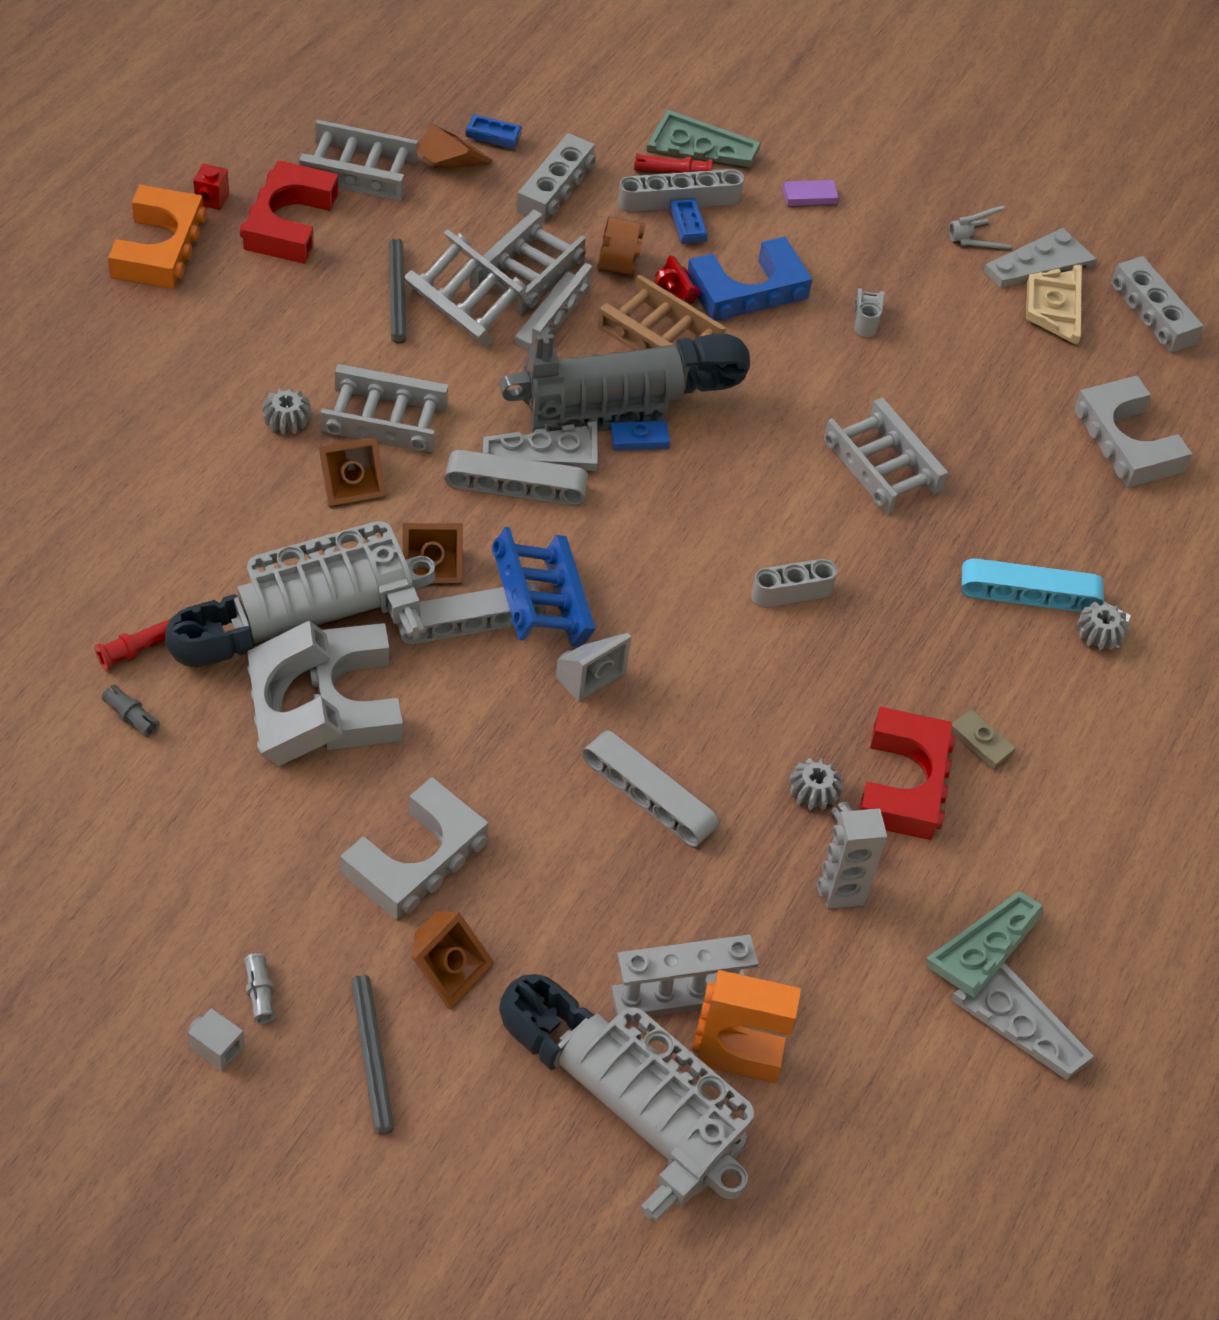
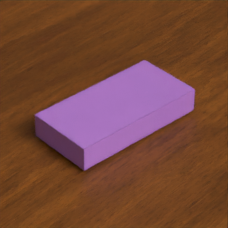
M834 180L783 183L782 189L787 206L836 205L838 203L839 197Z

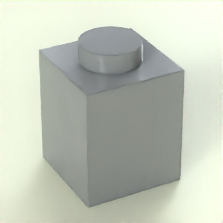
M212 1008L203 1017H197L188 1030L190 1049L221 1072L245 1047L243 1030Z

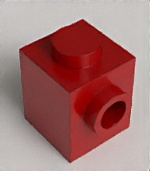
M202 163L193 180L194 194L202 195L204 207L221 210L229 195L228 169Z

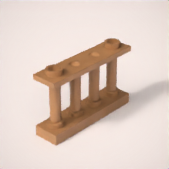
M642 275L636 277L634 297L619 310L608 303H605L599 310L598 328L632 350H645L673 345L671 342L686 329L698 337L725 334L726 331L725 326ZM643 303L655 309L641 323L629 317ZM664 316L676 322L663 336H659L649 330Z

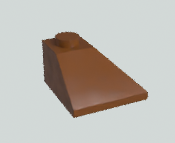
M432 123L416 148V151L424 156L422 161L433 168L437 165L446 169L489 165L493 161L456 134Z
M368 437L344 441L318 448L328 506L386 496L377 438Z
M436 911L415 932L412 959L447 1008L452 1009L494 964V961L460 912Z

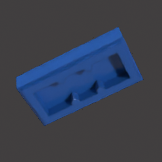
M473 114L466 128V137L512 149H515L522 134V126L476 114Z
M696 199L670 201L669 208L681 244L707 242L708 234Z
M667 421L614 422L610 424L613 450L669 449L670 439Z

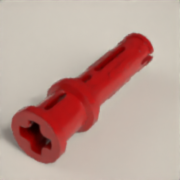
M636 153V161L634 163V170L667 174L713 170L712 159H709L707 162L692 160V157H685L684 160Z
M170 619L132 635L123 633L119 635L117 640L105 645L101 643L95 645V653L102 668L109 670L113 664L125 659L133 660L138 656V652L165 642L166 627Z

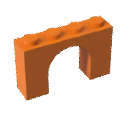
M139 184L132 200L134 222L166 228L172 231L174 235L170 239L157 244H142L116 239L108 256L110 277L174 289L178 278H183L185 261L191 258L193 241L197 242L199 238L200 224H204L206 221L207 208L203 207L202 195Z
M718 970L715 983L709 981L707 983L692 1051L698 1052V1058L711 1069L776 1083L781 1069L786 1037L751 1030L742 1026L791 1035L796 1020L801 988Z

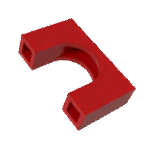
M277 160L273 170L270 169L268 171L265 186L259 189L256 204H252L250 207L247 221L241 224L240 237L243 238V249L306 264L314 247L313 226L284 220L276 216L274 212L284 206L293 204L331 211L339 194L338 174Z
M879 706L874 722L870 748L903 755L912 759L923 769L927 781L918 787L901 789L866 781L859 810L880 808L886 831L932 840L935 829L941 830L944 821L945 811L940 810V803L945 804L949 787L943 783L944 778H949L952 760L947 759V755L953 752L956 735L951 734L952 722Z

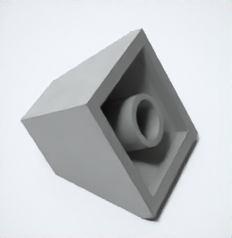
M628 633L581 645L573 651H566L557 660V680L578 702L626 673L631 636Z

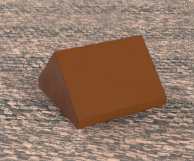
M403 523L402 553L405 560L417 556H426L432 559L435 565V579L432 583H462L463 523ZM419 567L413 572L417 575H425L429 572V569Z

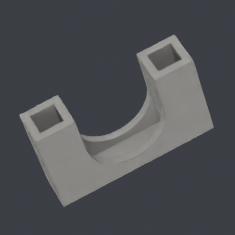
M1138 376L1080 390L1074 407L1077 417L1082 420L1088 429L1089 435L1094 438L1101 448L1103 456L1109 460L1115 469L1116 475L1121 478L1127 488L1184 473L1192 456L1191 451L1179 434L1154 441H1139L1126 436L1117 428L1114 423L1115 421L1143 414L1151 394Z
M309 620L247 651L249 661L247 670L251 677V698L254 702L256 714L254 722L259 737L257 747L264 758H268L277 766H281L343 736L339 710L321 696L294 710L282 711L283 697L291 682L305 671L331 659L327 634Z
M385 623L322 630L327 634L331 659L310 669L311 686L318 687V694H314V699L321 696L339 710L343 735L327 743V750L402 741L403 722L398 698L363 702L354 701L342 696L334 688L335 682L347 672L357 669L389 666V643Z
M433 777L409 796V814L431 831L441 844L438 851L432 857L418 863L398 862L388 857L364 836L340 856V873L395 920L401 918L405 913L410 914L419 905L420 900L428 892H435L448 874L457 872L464 865L466 858L473 852L481 851L488 841V822Z

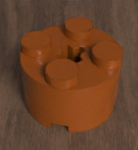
M608 216L597 268L634 277L637 261L633 259L640 257L643 242L638 241V239L643 238L645 224Z

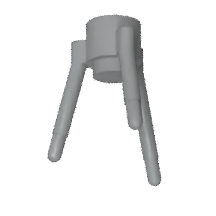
M999 206L968 217L959 218L956 221H950L949 235L951 241H959L960 246L971 245L1011 250L1013 247L1009 244L970 239V237L974 236V227L989 223L988 219H978L1004 211L1005 206Z

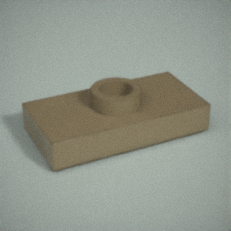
M972 709L952 723L951 733L956 735V738L993 770L1011 757L1016 750V747Z

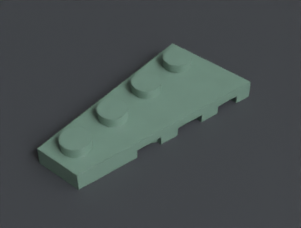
M667 109L647 144V152L686 158L692 157V159L705 161L712 159L713 162L750 167L760 150L761 142Z
M1018 891L926 958L927 968L975 998L1044 915L1043 905Z

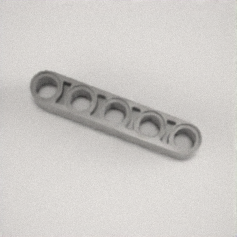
M726 169L629 176L620 181L618 206L626 212L670 209V201L696 199L698 207L733 205L741 200L744 175L738 170Z
M456 450L450 453L444 477L447 485L456 489L577 506L584 502L589 478L588 473L578 467L465 450Z
M527 583L528 590L539 592L536 584ZM504 587L420 602L419 618L425 631L419 634V638L407 637L402 623H397L402 641L406 644H418L514 626ZM532 603L535 614H546L544 604Z
M603 731L582 750L584 760L593 770L686 844L697 847L719 826L717 816L709 807L613 732Z

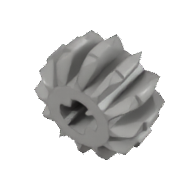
M291 387L288 391H282L278 388L277 394L269 393L267 400H264L262 406L265 424L270 426L272 432L281 430L284 436L286 432L291 431L295 435L297 429L305 430L307 423L310 422V401L308 397H304L302 391L294 393Z
M1094 601L1090 607H1085L1082 610L1078 619L1077 630L1079 631V639L1087 640V647L1097 646L1099 652L1104 647L1112 651L1116 645L1120 646L1124 642L1129 629V622L1126 621V613L1118 612V605L1110 607L1107 601H1105L1101 606Z
M809 757L805 764L799 762L793 774L790 775L791 796L797 797L798 806L807 804L809 812L814 806H817L823 812L827 805L833 807L842 793L841 772L835 771L834 763L825 765L823 758L818 763H815Z

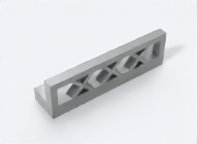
M585 263L576 275L568 271L516 334L515 345L528 350L530 347H536V336L540 335V331L545 330L547 334L553 335L558 331L590 290L592 265Z

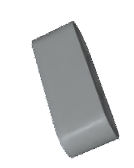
M818 559L760 569L754 577L751 599L758 606L771 607L828 597L834 587L837 567L830 560Z

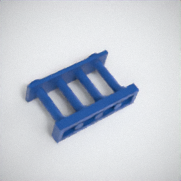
M504 527L499 536L493 541L492 553L496 559L511 611L512 623L515 626L518 639L525 640L534 626L565 630L572 647L584 645L596 628L567 536L556 535L549 546L540 548L515 544L511 529ZM519 557L544 560L548 571L522 567ZM526 580L551 583L555 594L528 590ZM532 603L558 606L562 617L535 614Z

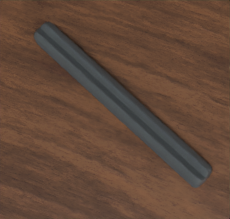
M391 239L389 241L391 340L393 342H404L406 340L403 241L401 239Z
M367 975L355 976L352 979V989L374 1130L377 1134L390 1133L394 1129L370 977Z

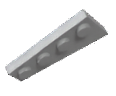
M1061 228L985 264L983 272L997 286L1002 288L1027 282L1029 274L1047 273L1054 269L1067 272L1072 271L1075 265H1085L1086 268L1095 267L1097 258L1064 228Z
M597 421L587 422V426L576 428L574 424L564 425L562 430L548 432L546 428L536 429L532 434L527 435L514 432L483 437V453L582 468L585 471H597Z
M1005 963L1002 964L975 998L961 989L952 995L951 1000L1066 1080L1091 1063L1094 1057Z

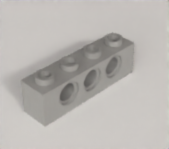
M567 133L519 190L517 213L527 216L532 210H536L542 213L543 224L551 215L554 216L562 201H566L569 198L575 185H579L584 174L594 167L596 162V156H594L595 144Z
M1144 256L1117 264L1111 284L1158 338L1159 342L1170 353L1196 345L1204 325Z
M880 808L843 811L840 813L837 825L833 826L832 843H828L827 847L828 857L822 863L823 874L817 880L819 896L824 897L827 909L865 906L887 839Z

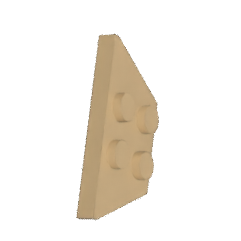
M1075 265L1072 271L1062 273L1060 269H1054L1047 273L1029 274L1027 280L1026 319L1074 344H1079L1081 338L1082 265Z

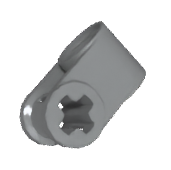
M857 288L854 304V331L859 336L870 338L877 334L884 303V291L873 293Z

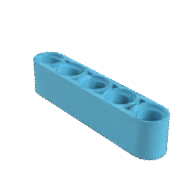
M969 559L962 564L961 591L967 597L1082 612L1085 607H1090L1094 601L1101 606L1104 603V580L1096 574L984 559Z

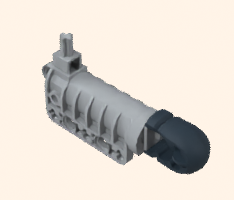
M382 521L371 522L262 553L248 561L247 571L251 583L238 586V596L233 594L223 597L220 603L212 600L190 606L173 616L166 627V645L177 662L190 667H203L231 659L235 653L239 655L248 654L247 651L253 649L254 644L271 640L309 620L318 626L376 608H380L382 613L389 612L394 624L401 622L407 637L412 636L413 639H416L425 630L419 618L420 601L415 589L427 586L434 581L435 565L432 559L426 556H417L405 560L392 528L389 524ZM380 533L383 538L378 539L375 534ZM355 541L358 544L352 549L342 547V544ZM322 550L325 554L319 555L316 551ZM305 554H307V557H309L308 560L304 559ZM291 558H297L299 560V562L293 566L283 564L284 560H288ZM274 563H277V564H278V568H277V569H275ZM257 567H263L266 571L260 572ZM419 567L429 569V572L425 575H417L413 571ZM232 623L234 629L224 632L222 626Z
M537 974L523 975L509 984L500 999L499 1006L504 1027L532 1054H539L540 1061L550 1070H554L559 1066L563 1067L668 1160L666 1169L659 1175L657 1190L640 1206L649 1220L653 1219L656 1222L673 1204L681 1209L694 1194H699L708 1186L725 1199H736L743 1194L747 1185V1172L734 1159L745 1147L747 1139L746 1130L752 1124L754 1117L753 1106L746 1098L639 1008H626L609 1023L598 1013L593 1015L588 1009L579 1008L578 1001L546 976ZM560 1017L568 1023L567 1026L573 1031L568 1030L560 1037V1043L556 1044L547 1033L551 1034L561 1024L558 1018ZM626 1020L630 1022L638 1020V1029L635 1027L627 1029ZM642 1033L646 1035L644 1040L641 1038ZM653 1041H661L667 1046L668 1050L664 1054H660L649 1044ZM673 1052L676 1054L675 1061L673 1059L670 1060ZM688 1064L691 1066L690 1074L687 1072L682 1073L678 1070L679 1065L684 1067ZM699 1075L702 1076L696 1084L693 1083L694 1077L698 1079ZM708 1085L714 1086L719 1090L720 1097L713 1100L702 1088ZM726 1097H727V1098L729 1099L728 1105L726 1106V1105L724 1104V1106H723V1108H722L721 1105L724 1103V1101H725V1099H726ZM731 1109L735 1112L741 1109L744 1112V1120L741 1118L735 1119L731 1115ZM727 1173L735 1174L740 1179L741 1184L737 1188H727L723 1185L721 1177Z

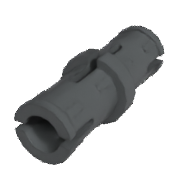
M115 684L110 686L114 692L109 688L103 692L102 700L119 713V718L122 721L131 723L145 737H150L151 733H156L160 722L142 708L141 702L137 699H131Z

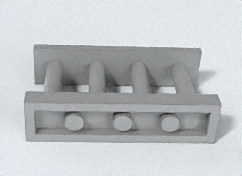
M321 120L316 121V143H319L314 156L302 153L299 165L338 174L340 189L398 201L402 200L404 195V174L400 173L405 162L416 164L418 140ZM329 146L344 149L339 161L325 158ZM355 151L369 154L365 166L350 163ZM380 156L395 159L390 171L375 169Z
M532 210L488 250L483 257L500 271L507 268L531 282L525 290L530 298V302L526 304L517 297V314L522 316L526 311L534 308L538 300L567 271L569 272L576 264H580L584 260L586 255V237L581 235L570 245L544 231L542 227V213ZM539 239L562 252V254L555 260L529 244L533 240ZM524 254L547 268L541 274H538L513 259L517 255ZM478 267L470 275L469 287L475 290L489 274L481 267ZM498 281L494 284L495 286L499 287L504 291L507 290V288Z
M447 229L444 234L452 245L425 274L422 273L419 276L413 270H410L404 278L414 291L487 349L494 342L488 333L490 330L489 326L516 296L526 304L530 302V298L525 292L527 287L517 277H514L513 280L472 249L469 246L471 243L462 234L454 235ZM461 252L470 260L446 287L436 290L433 287V281L458 253ZM478 267H481L489 275L462 304L459 303L456 306L451 302L453 299L451 296ZM497 281L507 288L506 292L481 319L477 318L475 321L470 317L472 314L470 311Z
M337 364L335 370V391L340 392L334 411L321 410V432L355 439L373 437L377 438V443L433 453L435 430L429 429L434 410L446 411L448 405L447 384ZM351 394L368 397L362 416L345 413ZM379 400L395 402L390 421L373 418ZM407 405L423 408L417 427L401 424Z
M883 397L873 401L870 417L861 422L841 429L833 418L828 420L824 435L826 445L833 449L871 494L875 503L881 506L887 515L893 513L897 496L924 485L933 495L943 491L948 475L947 470ZM873 428L877 429L883 436V438L859 448L850 439ZM888 447L894 448L900 455L876 467L866 458ZM904 466L910 467L916 474L892 486L882 477Z
M751 934L617 952L623 984L612 985L611 987L615 1014L617 1016L624 1009L631 1007L639 1008L650 1017L701 1010L708 981L715 983L718 970L744 975L743 969L758 967Z

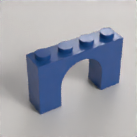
M786 236L761 242L758 262L769 280L760 284H743L731 279L724 272L713 253L689 259L687 269L689 278L700 289L701 293L697 298L710 318L715 321L728 319L809 298L812 278Z

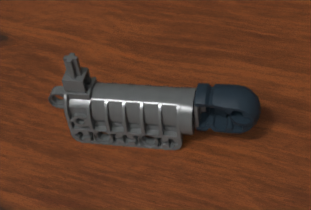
M543 330L540 331V335L536 336V347L528 348V356L523 359L522 372L504 376L500 380L499 385L505 400H523L526 404L530 405V424L533 432L536 429L546 428L547 432L562 430V426L574 424L575 428L587 426V422L597 421V432L610 430V424L614 422L663 421L667 416L669 402L681 401L683 394L693 393L696 388L701 392L732 388L745 379L751 363L749 349L740 338L730 334L699 336L694 341L690 338L678 339L676 346L667 345L654 347L653 349H634L628 352L618 351L612 354H593L587 357H571V359L559 360L553 345L554 335L547 334ZM512 385H520L516 389L507 390ZM626 412H632V413L629 414V415H622L623 413H626ZM571 419H578L577 421H574V422H567L568 420H571Z

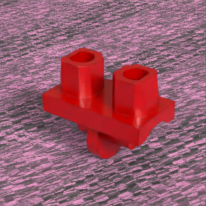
M669 255L665 266L660 268L655 274L656 285L684 302L693 303L701 293L698 286L691 282L687 269L680 265L675 256Z

